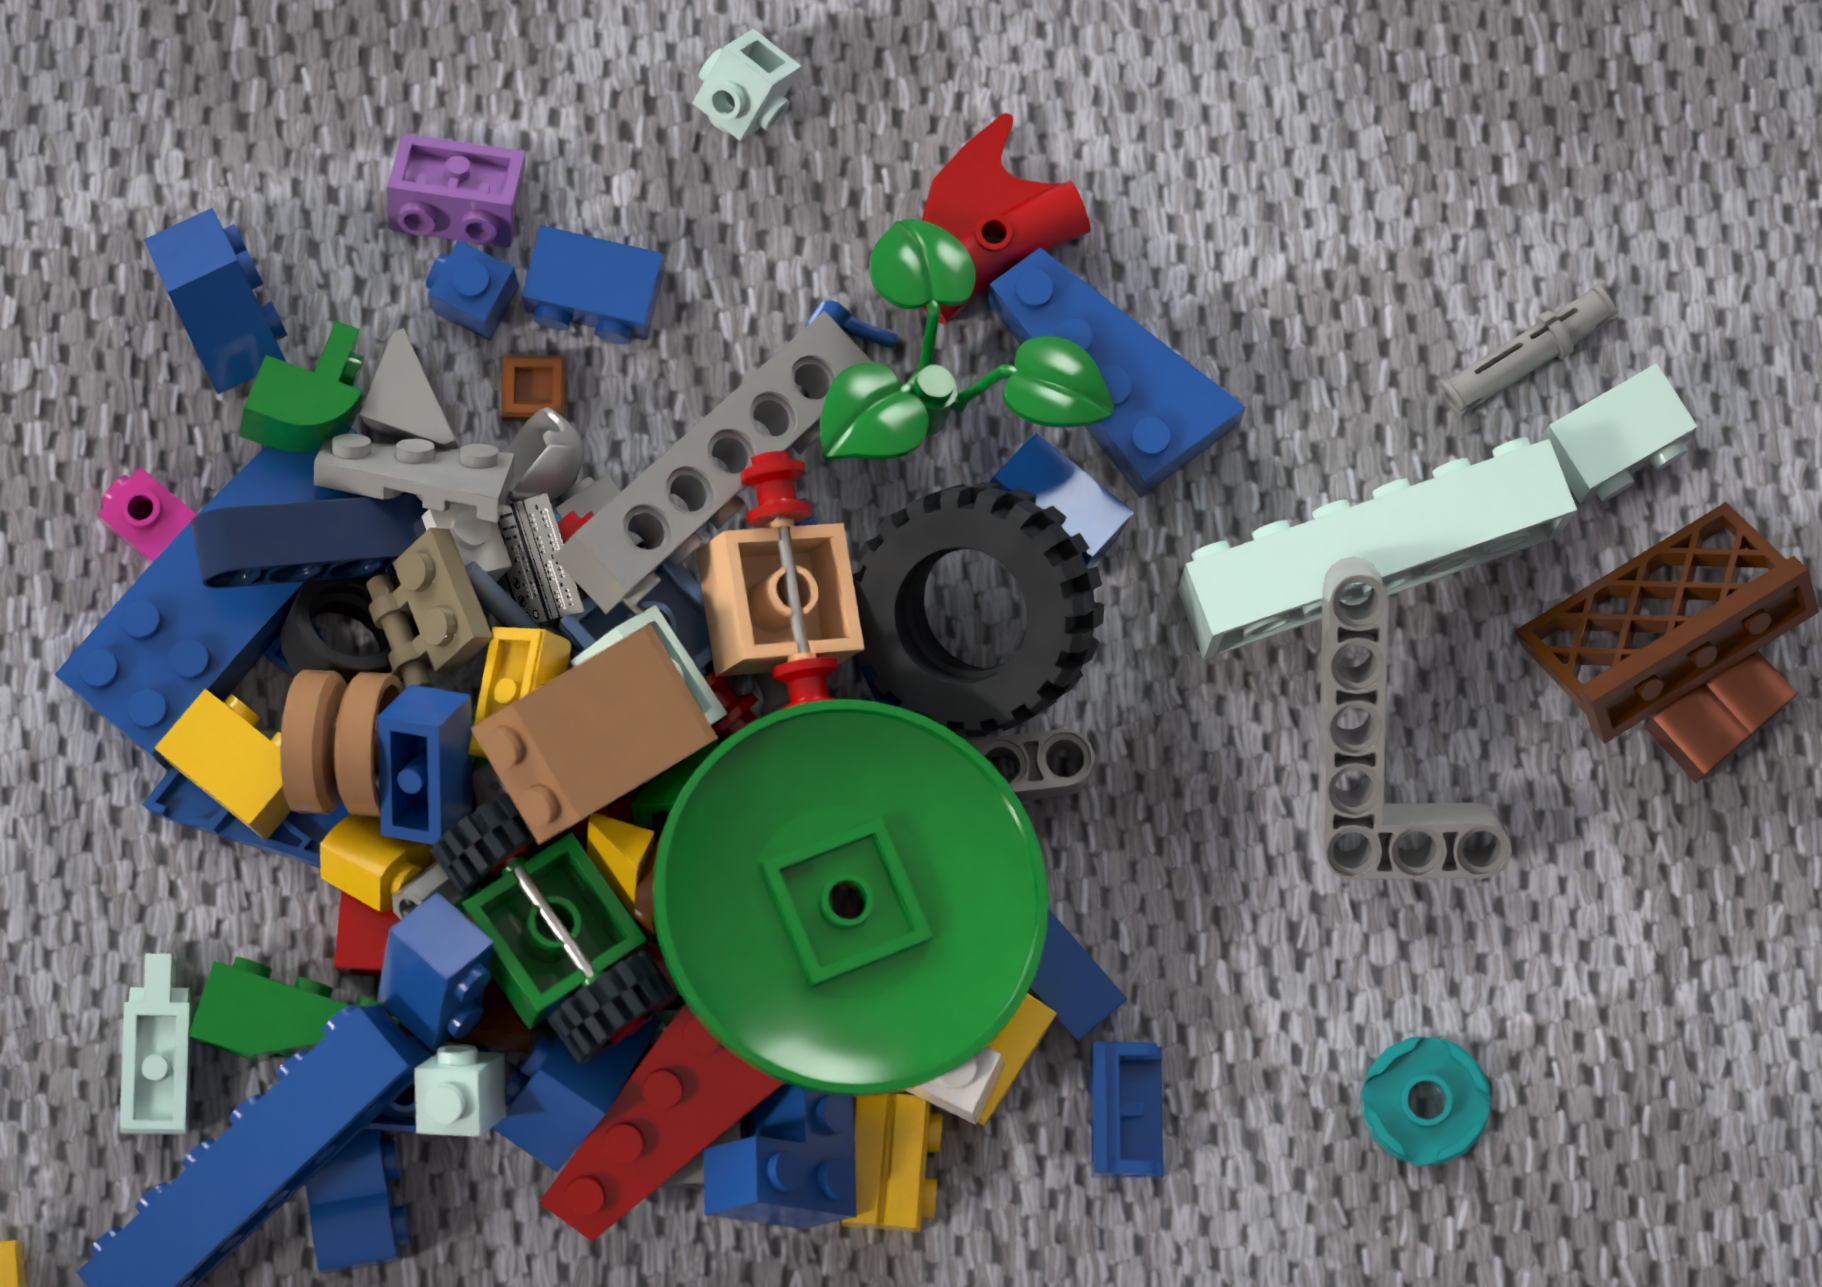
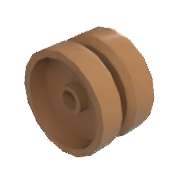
M302 670L294 677L287 694L280 741L281 777L284 795L292 811L299 814L331 815L343 801L348 813L354 816L380 817L378 716L404 691L397 676L392 673L360 672L351 680L348 686L343 676L335 671Z

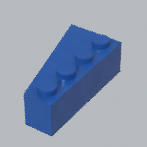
M1042 248L1034 251L990 284L988 305L1020 345L1031 338L1056 336L1076 343L1095 361L1112 398L1114 412L1110 419L1084 427L1140 498L1240 425L1246 408L1242 403Z

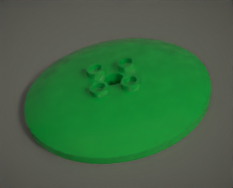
M854 699L822 700L803 703L773 712L731 735L702 762L679 793L667 816L659 839L654 863L652 895L659 945L673 981L693 1014L714 1038L751 1067L776 1080L809 1091L852 1097L883 1095L905 1091L929 1083L953 1071L979 1053L1012 1019L1033 982L1044 949L1049 904L1047 876L1040 845L1020 800L991 762L963 738L925 716L884 703ZM840 885L848 886L859 894L862 900V911L859 917L843 919L832 911L829 905V893L833 887Z

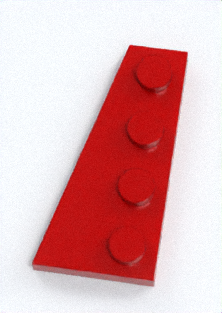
M684 1002L622 1087L606 1115L582 1142L544 1194L539 1204L593 1242L784 1082L751 1067L731 1053L709 1033L693 1014L687 1003Z

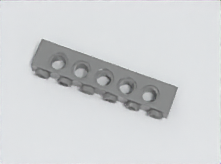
M823 311L577 530L553 558L606 614L624 598L634 607L662 581L654 572L662 563L668 559L677 568L704 542L697 532L710 521L718 530L746 504L738 495L747 487L741 484L740 472L752 466L751 458L766 452L787 451L790 447L801 455L820 437L822 407L834 379L843 370L852 365L872 361L838 324ZM796 384L802 386L809 393L811 399L802 395L797 389ZM754 420L763 423L768 428L771 436L763 433L757 427ZM713 457L721 459L728 466L730 473L721 470L714 462ZM671 494L682 498L687 504L689 511L679 508L672 500ZM628 532H633L640 536L645 542L647 550L636 546L631 541Z

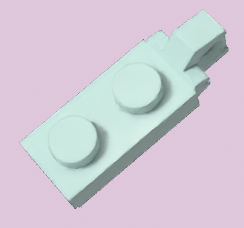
M146 953L144 987H130L129 1002H124L120 1104L121 1134L189 1135L192 1038L188 1036L193 1022V1004L190 1003V988H176L177 957L172 954Z

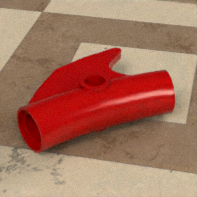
M1009 113L1001 114L969 140L934 177L931 183L921 221L937 225L957 238L970 254L976 273L975 286L970 299L966 303L958 306L939 304V323L943 325L949 323L966 306L988 290L993 281L1037 249L1042 248L1048 252L1091 232L1085 206L1071 180L1064 183L1027 181L1018 179L1005 170L1002 164V155L1014 121ZM989 236H996L1000 238L1002 242L998 244L988 243L985 240V238ZM927 305L923 306L922 308L928 313Z

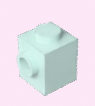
M447 1045L438 1048L437 1054L414 1068L416 1134L480 1137L506 1118L504 1053L477 1052V1047L472 1045Z

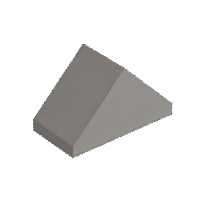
M402 328L393 332L360 412L365 429L397 441L424 439L432 442L436 448L459 449L405 329Z

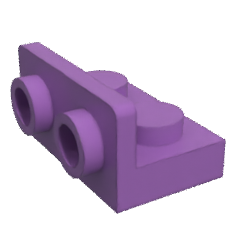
M402 134L387 186L388 228L392 231L410 233L417 236L460 240L479 245L510 247L514 236V212L525 171V151Z

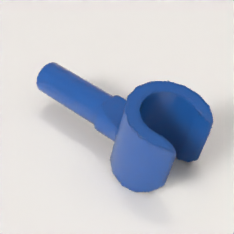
M833 300L820 303L805 325L807 327L825 311L842 330L852 336H857L893 349L897 338L895 333L859 321L860 319L852 317L851 313L844 306Z

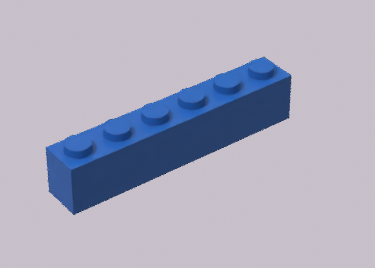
M354 1005L345 1007L325 1024L322 1031L326 1034V1037L310 1052L306 1049L301 1050L279 1067L275 1074L279 1081L263 1096L260 1094L251 1096L231 1113L229 1121L233 1125L216 1141L213 1138H209L197 1145L186 1155L182 1161L186 1169L170 1184L163 1182L155 1186L137 1202L135 1208L139 1211V1214L123 1229L121 1226L114 1227L98 1238L89 1249L93 1257L76 1273L88 1287H196L415 1081L414 1068L425 1062V1057L382 1006H357L355 1008Z

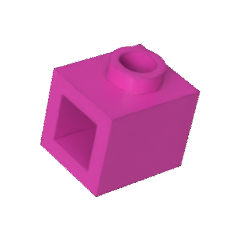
M141 467L130 478L127 475L121 476L107 489L101 500V504L104 507L97 514L106 528L150 565L197 515Z

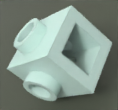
M753 28L724 46L723 49H717L708 58L698 76L704 83L692 104L708 115L711 123L716 128L725 133L732 134L741 141L761 127L769 131L778 123L790 104V101L784 96L802 66Z

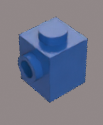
M457 240L449 256L444 253L438 256L426 280V287L431 289L428 295L435 314L489 341L519 288L513 266L460 240Z

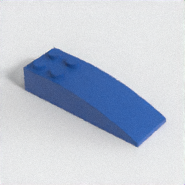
M351 428L347 434L359 433H357L354 429ZM267 445L197 515L226 507L368 496L315 486L314 460L319 450L290 452ZM190 522L140 575L54 675L68 690L166 769L170 763L155 749V746L204 689H207L222 702L229 696L278 636L300 588L308 582L223 589L205 587L202 583Z

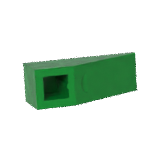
M235 957L232 967L214 961L188 1036L197 1043L258 1063L288 1058L301 1050L306 1049L310 1052L326 1037V1034L322 1031L325 1024L336 1013L350 1005L331 999L334 989L314 980L297 976L294 986H290L269 979L273 969L249 959ZM358 996L355 1008L357 1006L382 1005L375 1000ZM384 1008V1010H385V1011L389 1014V1016L392 1018L393 1015H392L391 1013H389V1012ZM393 1019L394 1022L398 1025V1022H399V1021Z

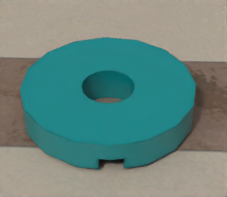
M1409 1037L1388 1047L1368 1069L1360 1092L1362 1119L1373 1141L1392 1158L1415 1166L1443 1165L1467 1153L1484 1133L1490 1112L1489 1083L1478 1061L1460 1045L1434 1037ZM1430 1083L1440 1090L1443 1095L1444 1106L1438 1117L1422 1119L1410 1110L1408 1094L1414 1085Z

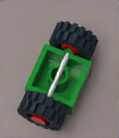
M504 791L497 795L492 802L484 803L478 807L477 811L471 816H465L458 822L459 825L457 827L449 829L443 835V838L433 845L434 848L431 849L432 855L461 896L471 895L476 890L480 891L464 901L459 911L494 941L488 970L529 1030L548 1018V1021L578 1064L589 1062L593 1057L596 1058L603 1054L608 1048H613L624 1038L638 1031L643 1024L654 1019L657 1013L665 1010L676 999L678 994L646 950L641 952L647 939L572 832L526 861L527 857H531L541 850L539 847L547 844L553 836L538 844L509 793Z

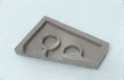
M342 434L335 436L332 440H324L314 460V485L383 500L400 496L403 492L413 493L423 501L422 508L441 512L450 509V504L453 503L476 506V519L498 523L514 479L515 453L498 452L496 447L481 443L467 444L460 449L436 448L432 442L424 439H404L396 444L371 443L370 438L360 434Z

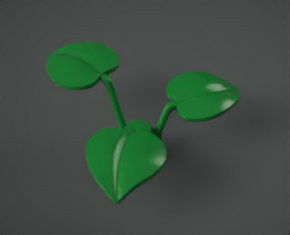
M915 219L896 221L878 240L869 262L870 278L878 294L889 303L903 309H918L927 305L928 315L921 358L917 370L912 373L908 383L901 386L895 374L888 367L875 362L852 365L843 370L834 379L825 397L820 418V444L824 460L842 458L882 460L905 456L917 449L926 436L934 435L941 431L951 410L959 413L963 412L968 402L1002 379H1008L1003 389L1005 405L1015 415L1025 421L1047 427H1083L1101 423L1112 417L1114 404L1095 361L1076 343L1056 336H1041L1023 342L1016 351L1014 357L1015 366L1009 364L1000 365L965 391L959 393L952 374L942 366L933 365L932 358L940 317L939 304L947 306L962 305L970 299L973 292L976 273L970 254L958 239L948 231L929 222Z

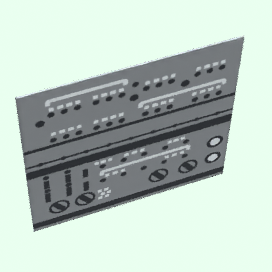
M548 494L504 505L497 524L512 567L503 575L509 596L536 623L585 612L575 580L553 558L563 546V541Z

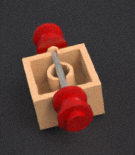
M787 451L761 453L751 458V467L740 472L741 484L755 488L758 506L746 514L748 525L761 529L723 531L696 550L715 676L772 672L773 681L786 684L788 687L790 703L782 709L809 702L840 700L829 697L826 678L838 671L837 665L864 650L844 523L794 526V523L812 516L811 504L798 500L795 492L794 482L806 474L804 462L790 460V455Z

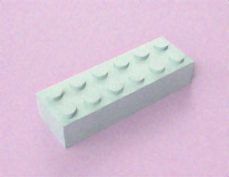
M1528 437L1518 438L1492 450L1494 458L1471 465L1468 458L1457 459L1432 471L1433 479L1411 486L1407 478L1392 481L1375 489L1372 492L1374 497L1372 500L1352 507L1348 499L1334 501L1312 512L1314 520L1291 528L1288 520L1273 522L1255 530L1252 533L1253 541L1232 548L1229 547L1228 541H1219L1194 551L1191 554L1193 561L1185 564L1177 591L1203 660L1321 620L1325 574L1334 563L1343 558L1358 557L1372 563L1381 576L1388 596L1558 538L1577 511L1550 439L1531 445ZM1352 583L1342 591L1339 600L1348 605L1361 604L1371 594L1372 587L1366 583Z

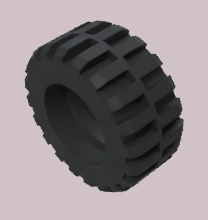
M981 482L974 486L960 484L924 496L908 503L906 508L891 514L877 526L879 532L877 537L865 541L856 557L859 563L863 565L861 571L852 574L864 643V650L854 655L859 669L870 664L875 671L878 679L872 682L870 686L883 700L893 694L901 701L899 707L925 716L953 732L963 729L967 737L986 736L996 729L1006 731L1021 725L1057 703V700L1062 695L1072 690L1083 676L1081 668L1093 659L1099 641L1093 637L1094 628L1103 624L1104 604L1094 600V589L1102 586L1098 566L1087 569L1081 553L1090 548L1080 532L1070 537L1064 530L1062 525L1067 519L1064 514L1053 505L1045 509L1035 505L1037 495L1021 488L1008 492L1003 490L1001 483ZM961 549H974L986 553L998 560L1011 572L1022 590L1027 609V627L1024 641L1018 652L1000 665L982 668L957 659L939 643L929 626L924 605L926 582L934 564L948 553Z

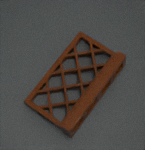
M1725 502L1516 629L1515 633L1522 647L1587 715L1591 730L1605 744L1819 613L1809 569L1795 556L1786 560ZM1725 528L1735 536L1732 549H1702L1703 542ZM1664 565L1683 566L1679 582L1649 581L1652 572ZM1697 566L1727 567L1724 583L1693 582ZM1741 567L1769 569V571L1748 584L1737 583ZM1610 598H1630L1626 614H1600L1596 612L1598 605ZM1644 598L1674 599L1670 616L1640 615ZM1688 600L1718 601L1696 616H1684ZM1557 630H1577L1573 647L1546 646L1541 640ZM1591 631L1621 632L1617 648L1587 647ZM1635 632L1665 633V635L1642 649H1630ZM1581 665L1611 666V668L1585 684L1578 680Z

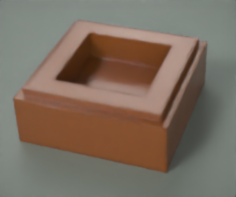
M503 355L502 421H528L538 410L546 407L552 408L566 419V356Z

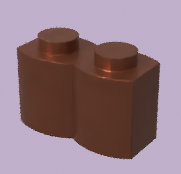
M1757 650L1656 712L1644 727L1697 784L1789 704L1798 693L1761 652Z

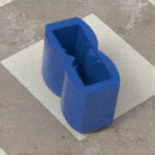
M362 1130L305 1184L318 1271L323 1274L402 1261L401 1246L411 1244L412 1242L407 1208L405 1205L395 1206L391 1181L402 1179L401 1160L396 1140L385 1142L382 1130Z

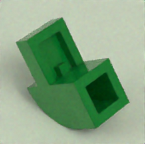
M335 321L315 372L265 355L243 408L239 436L285 451L310 452L320 450L324 440H332L335 436L347 434L356 420L362 390L354 387L364 361V356L355 353L360 329Z

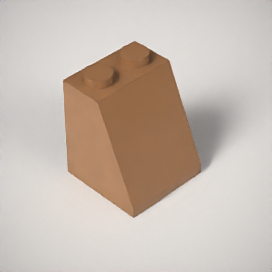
M650 623L470 728L538 844L579 822L718 738Z

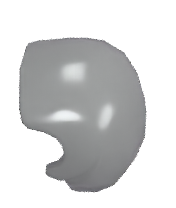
M550 407L538 410L524 424L505 451V453H515L514 479L507 497L512 502H517L547 493L551 503L559 499L577 480L585 455L581 435L571 423Z

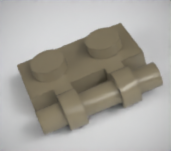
M430 527L393 562L401 584L397 589H395L391 576L388 574L377 575L371 578L366 585L372 599L369 611L373 622L377 628L384 629L391 647V652L388 654L389 663L394 675L398 678H403L406 688L409 685L433 688V683L427 670L429 666L433 665L435 672L455 673L493 639L450 529ZM411 616L414 617L420 632L416 638L408 622Z

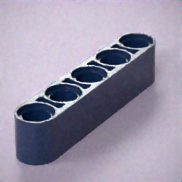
M410 493L384 500L373 497H357L226 507L210 510L197 515L191 522L202 583L208 588L223 589L397 574L393 562L426 532L422 516L428 509L422 508L423 501L416 494Z

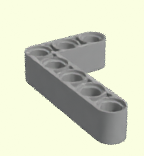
M1358 557L1343 558L1329 568L1323 583L1317 832L1325 862L1334 874L1340 878L1350 880L1483 879L1493 877L1503 871L1509 863L1512 853L1510 839L1495 810L1479 803L1384 804L1389 600L1381 576L1372 563ZM1361 582L1372 587L1371 594L1361 604L1348 605L1339 600L1342 591L1352 583ZM1358 645L1370 650L1367 660L1357 667H1344L1338 663L1342 652L1349 647ZM1349 709H1364L1369 713L1366 721L1358 728L1344 729L1336 725L1341 714ZM1348 771H1361L1367 775L1364 783L1354 790H1341L1335 786L1339 777ZM1419 831L1429 835L1425 845L1417 850L1408 851L1399 847L1400 841L1409 833ZM1487 831L1493 834V839L1482 849L1470 850L1463 847L1465 840L1474 832ZM1356 832L1365 836L1363 843L1355 850L1341 851L1334 847L1337 839L1345 833Z

